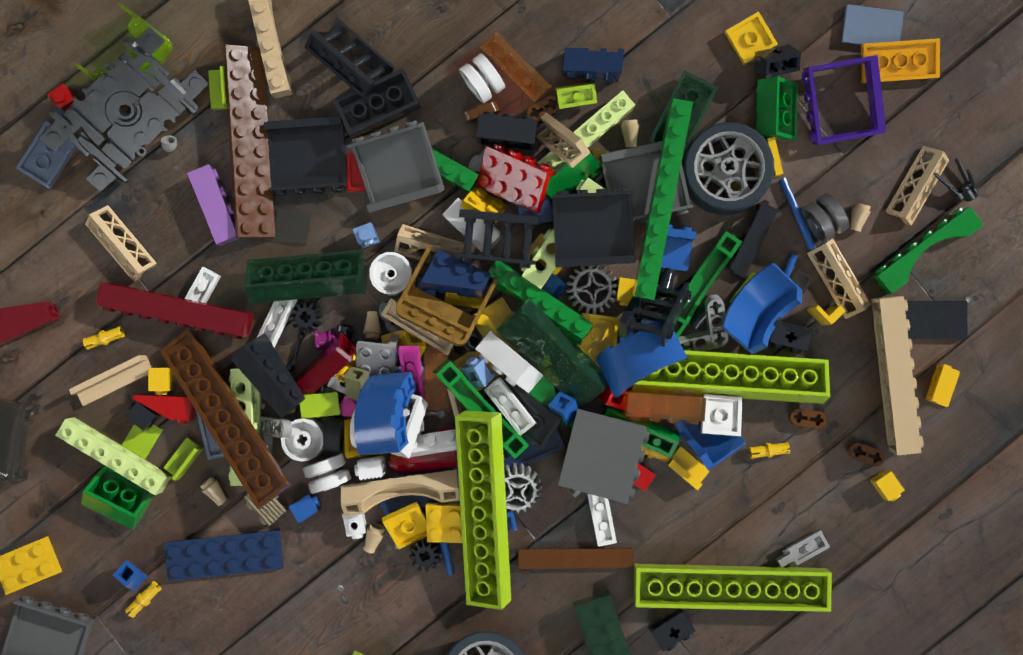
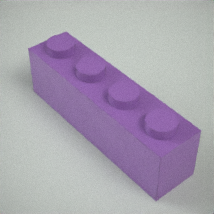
M208 164L187 173L215 243L222 246L239 239L236 238L234 208L231 203L228 204L226 197L228 194L225 187L221 186L218 180L221 177L217 168Z

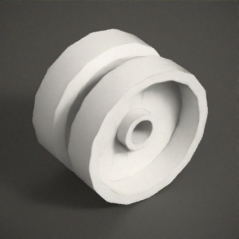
M480 53L473 58L474 67L466 63L459 69V72L471 92L484 104L492 98L489 88L498 94L505 89V84L490 61Z
M386 252L379 255L372 262L370 280L378 291L387 295H400L405 290L414 270L411 263L403 255L395 252ZM391 270L395 272V275L393 277L388 276V274L391 273Z
M299 418L292 421L291 436L289 438H281L282 448L286 455L297 461H309L320 455L324 450V425L314 418ZM306 436L308 440L304 442L303 437Z
M343 453L302 468L306 478L318 476L317 479L310 481L308 484L311 494L330 490L352 479L349 469L336 471L337 468L346 463Z

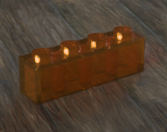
M499 32L492 33L480 47L534 102L540 101L552 88Z
M426 343L424 364L427 410L437 412L442 410L446 412V415H450V411L453 409L447 387L432 373L445 359L449 360V356Z
M625 391L623 414L629 416V420H640V417L648 418V421L653 422L667 419V422L679 423V420H687V424H698L699 421L705 422L706 398L694 395Z

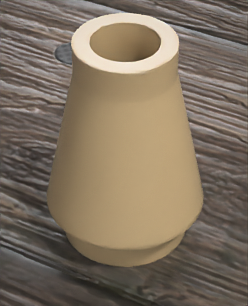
M637 120L622 121L621 130L625 147H637L640 125Z
M855 202L854 207H852L849 229L861 232L864 223L871 213L869 211L871 206Z
M376 311L367 312L363 335H365L367 340H378L380 335H382L378 312Z
M211 477L200 486L202 488L201 492L218 506L227 500L217 479L215 480Z
M371 523L367 527L364 551L368 553L375 552V549L385 535V528L382 525Z

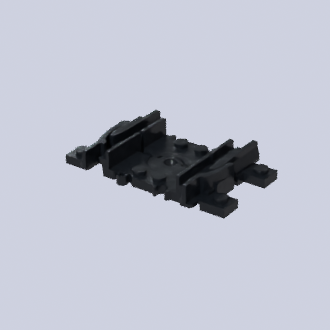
M150 26L135 41L129 36H125L122 39L137 54L134 58L125 52L115 60L114 67L111 63H105L103 69L107 74H101L88 88L81 89L86 95L85 99L79 100L74 96V102L65 111L59 106H55L49 114L56 121L39 136V139L54 152L69 139L87 157L93 154L94 157L92 159L99 165L86 177V180L100 192L115 177L121 182L127 183L129 179L115 167L118 163L122 168L126 169L133 163L135 152L139 156H144L146 148L142 145H148L161 131L168 130L164 126L165 120L169 119L175 123V117H179L184 110L191 115L196 114L198 106L192 100L209 84L194 69L181 82L175 77L169 80L166 76L169 77L171 73L152 56L165 40ZM146 61L149 62L150 64H149L148 66H146V67L144 68V70H146V71H148L149 73H151L152 75H154L157 79H155L154 77H152V76H151L150 74H148L147 72L140 70L139 68H140ZM106 66H110L111 69L107 70ZM161 82L163 86H161L158 90L155 91V89L160 85ZM147 88H149L152 91H147L145 94L139 97ZM123 106H127L129 108V111L127 113H123L121 111V108ZM112 124V126L107 131L108 139L106 140V136L103 134V132ZM82 126L85 132L82 130L77 139L74 133ZM106 140V142L102 145V147L99 148L98 146H99L103 141Z

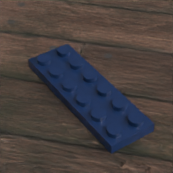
M280 529L167 541L164 543L168 581L284 568Z

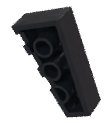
M266 333L244 345L231 358L234 364L281 418L285 417L306 399Z

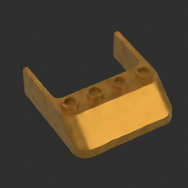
M428 245L396 305V314L407 322L455 346H462L468 341L498 280L494 279L477 314L470 315L415 286V281L430 255L432 247Z

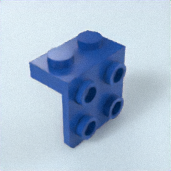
M669 225L661 268L687 271L692 241L696 240L697 232L692 231V228L689 227L674 229L673 225Z

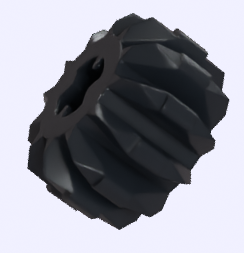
M303 301V307L300 304H296L298 311L293 309L291 311L293 314H296V317H290L291 321H296L293 327L297 328L300 326L299 332L302 333L305 329L307 334H310L311 328L314 331L318 330L315 324L322 325L318 318L324 317L323 314H317L321 308L317 307L314 309V302H311L308 306V302ZM306 312L307 315H311V319H308L309 322L303 320V315L306 316Z
M423 538L421 541L422 545L416 541L414 543L416 548H410V551L414 554L409 555V559H416L412 562V566L419 564V571L425 566V571L428 572L429 565L435 569L436 563H440L441 559L437 556H440L442 551H435L439 547L438 543L432 546L433 542L426 544V539ZM425 551L429 552L426 559H424L422 557L423 554H421Z

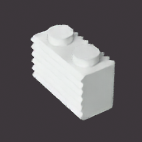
M385 455L361 458L357 461V465L354 466L355 475L359 476L361 481L367 478H381L387 472Z

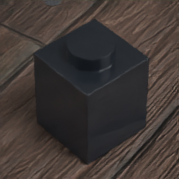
M134 402L129 406L127 410L129 413L126 415V418L141 430L146 431L151 429L161 414L139 402Z

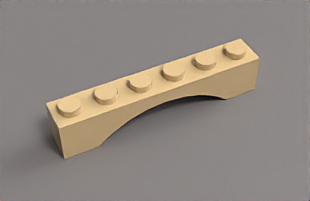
M248 0L270 94L275 99L293 95L290 77L277 36L272 1Z
M457 470L342 485L341 507L344 516L364 514L382 501L405 495L425 496L441 503L460 500Z

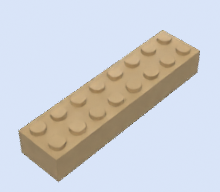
M904 296L871 299L888 450L896 455L921 453V447L924 446L922 436L919 435V428H921V419L917 416L919 401L915 397L914 389H917V382L912 374L915 364L910 356L912 341L908 339L910 322L906 319L905 312L908 311L907 300H904Z

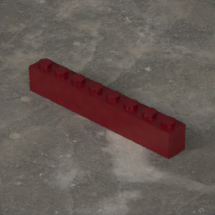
M100 282L96 305L102 306L105 311L115 312V309L121 310V314L133 316V313L139 314V318L151 320V317L158 318L157 322L169 324V321L176 322V326L179 327L191 325L194 326V330L206 331V329L213 330L212 333L216 335L228 333L231 334V338L235 339L250 336L254 313L109 282Z

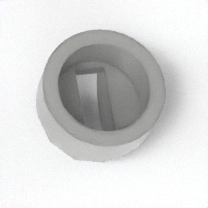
M170 135L162 137V148L167 152H173L177 147L176 137Z

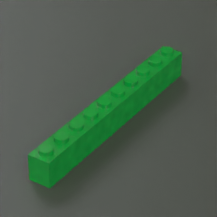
M673 98L669 104L632 297L655 300L693 102Z

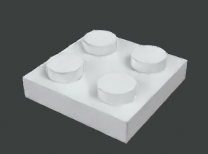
M703 394L701 434L741 436L742 397Z

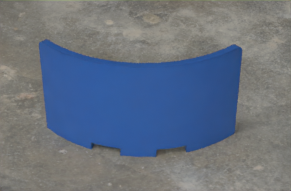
M771 263L756 273L737 293L725 314L722 328L751 354L767 348L770 336L775 329L773 324L779 317L783 318L793 308L802 304L803 290L776 264Z
M654 321L648 325L663 328L665 322ZM631 331L627 338H619L621 341L614 347L608 346L596 357V360L614 397L617 398L641 379L666 366L685 360L687 355L674 332L672 339H668L665 347L661 346L660 335L643 331L634 334Z
M411 372L372 375L364 383L358 396L354 416L355 441L359 454L398 453L409 443L406 432V417H403V410L408 407L410 398L416 391Z
M674 394L661 403L660 407L708 471L746 444L740 436L701 434V428H698L689 412L702 405V396Z

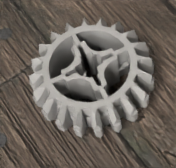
M595 265L594 268L588 266V269L585 266H580L581 272L577 268L574 269L577 276L570 274L569 278L574 281L567 282V285L572 286V289L566 290L567 293H573L572 296L568 297V300L573 298L576 300L572 306L574 307L579 303L578 311L585 307L586 314L589 313L590 309H592L593 314H596V308H599L601 313L604 312L603 305L606 308H610L607 301L615 302L611 295L615 296L617 292L612 291V288L618 287V284L612 285L611 283L616 280V277L611 279L608 277L612 274V271L604 273L606 266L599 270V265ZM588 273L587 284L576 287L579 278ZM593 273L602 276L607 284H598ZM591 281L594 286L602 287L595 290L593 295L588 290H582L589 287ZM607 290L604 300L597 304V293ZM577 293L588 294L591 304L583 302Z
M513 462L512 467L509 468L506 464V470H504L505 482L507 483L505 488L506 509L508 511L515 510L517 514H519V510L523 509L526 513V507L533 509L532 502L538 503L537 497L541 496L540 490L542 485L540 477L537 476L535 470L531 471L529 465L524 468V464L521 463L517 467L516 463ZM531 483L530 489L525 495L524 491L528 488L527 485Z

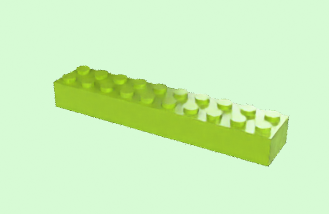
M684 350L687 355L685 360L666 366L631 386V391L695 396L709 394L742 397V399L824 404L830 397L829 360Z
M464 411L455 416L466 605L502 610L511 601L501 413Z
M634 564L633 603L635 607L831 612L832 572L826 568Z

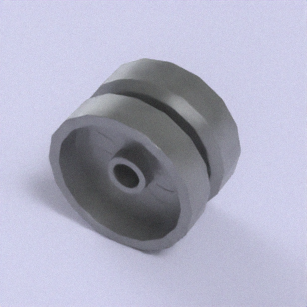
M825 193L816 199V204L811 202L801 209L808 228L822 243H826L834 238L835 233L840 234L849 228L850 224L845 211L831 194Z

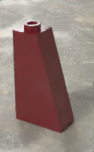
M40 302L0 308V347L59 321L57 306L51 302Z
M340 333L294 379L303 395L313 394L353 360L355 344L343 333Z
M452 424L434 432L454 430L455 428ZM457 450L410 457V459L389 453L390 458L387 459L390 468L395 469L398 475L458 467Z

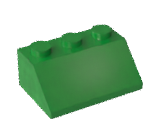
M778 76L759 79L756 88L757 122L755 130L765 140L771 137H775V140H797L798 83Z
M591 152L573 168L565 163L557 170L555 176H550L546 193L551 199L552 195H556V191H568V194H571L576 190L581 180L586 181L590 177L593 180L601 173V164Z
M104 465L82 492L81 505L133 530L144 516L154 494Z

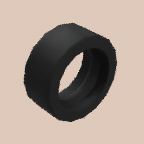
M328 417L325 420L323 433L325 454H341L344 442L343 418Z

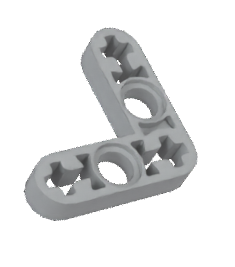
M710 295L705 300L708 330L678 338L680 344H684L683 350L702 352L723 347L727 344L728 333L722 328L725 307L718 295ZM713 302H717L715 305L717 311H714L712 307ZM714 318H721V322L719 324H712ZM716 331H719L721 335L720 340H716L718 338ZM698 339H705L702 345H695Z
M261 417V439L272 455L273 437L289 438L292 434V423L286 419Z

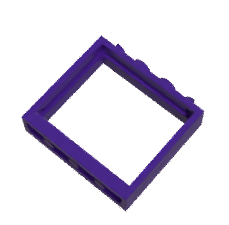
M878 55L803 68L801 77L806 88L804 100L808 104L806 117L807 121L810 122L809 139L813 145L886 133ZM864 63L871 128L821 137L813 72Z

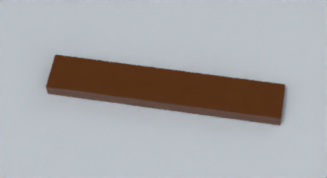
M634 548L518 549L519 569L634 568Z

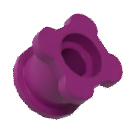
M315 330V346L317 351H320V348L327 347L335 339V333L332 334L331 330L322 333Z

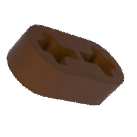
M551 95L531 105L527 110V116L532 114L533 109L535 111L542 109L543 111L539 113L538 118L532 116L538 123L542 121L541 116L545 113H548L550 116L556 114L560 110L557 97ZM549 101L557 103L555 106L556 109H553L552 107L545 109V107L549 105Z
M490 102L464 112L465 123L469 124L478 121L479 113L483 114L484 111L494 112L495 114L499 113L500 110L497 102Z
M794 408L788 415L789 421L797 426L819 429L824 427L827 422L825 414L820 411ZM799 412L800 415L806 417L805 420L799 419L797 422L794 415H797ZM818 414L821 422H818L816 425V422L810 421V417L815 418Z
M853 442L847 447L849 457L872 466H880L885 461V455L879 449L858 442ZM858 447L859 450L864 452L863 455L856 454L855 456L853 448ZM868 454H876L879 459L873 462V459L869 458Z

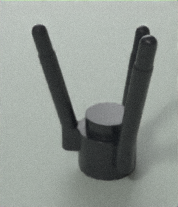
M958 158L955 159V162L965 182L959 186V191L938 173L934 174L959 200L964 199L965 202H969L979 196V191L970 169L966 170V175Z

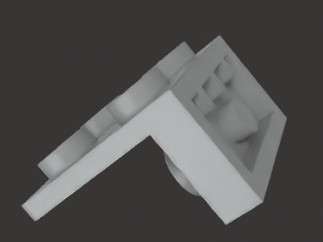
M391 334L390 340L386 341V344L358 341L356 344V368L369 371V377L372 375L396 373L399 356V335Z

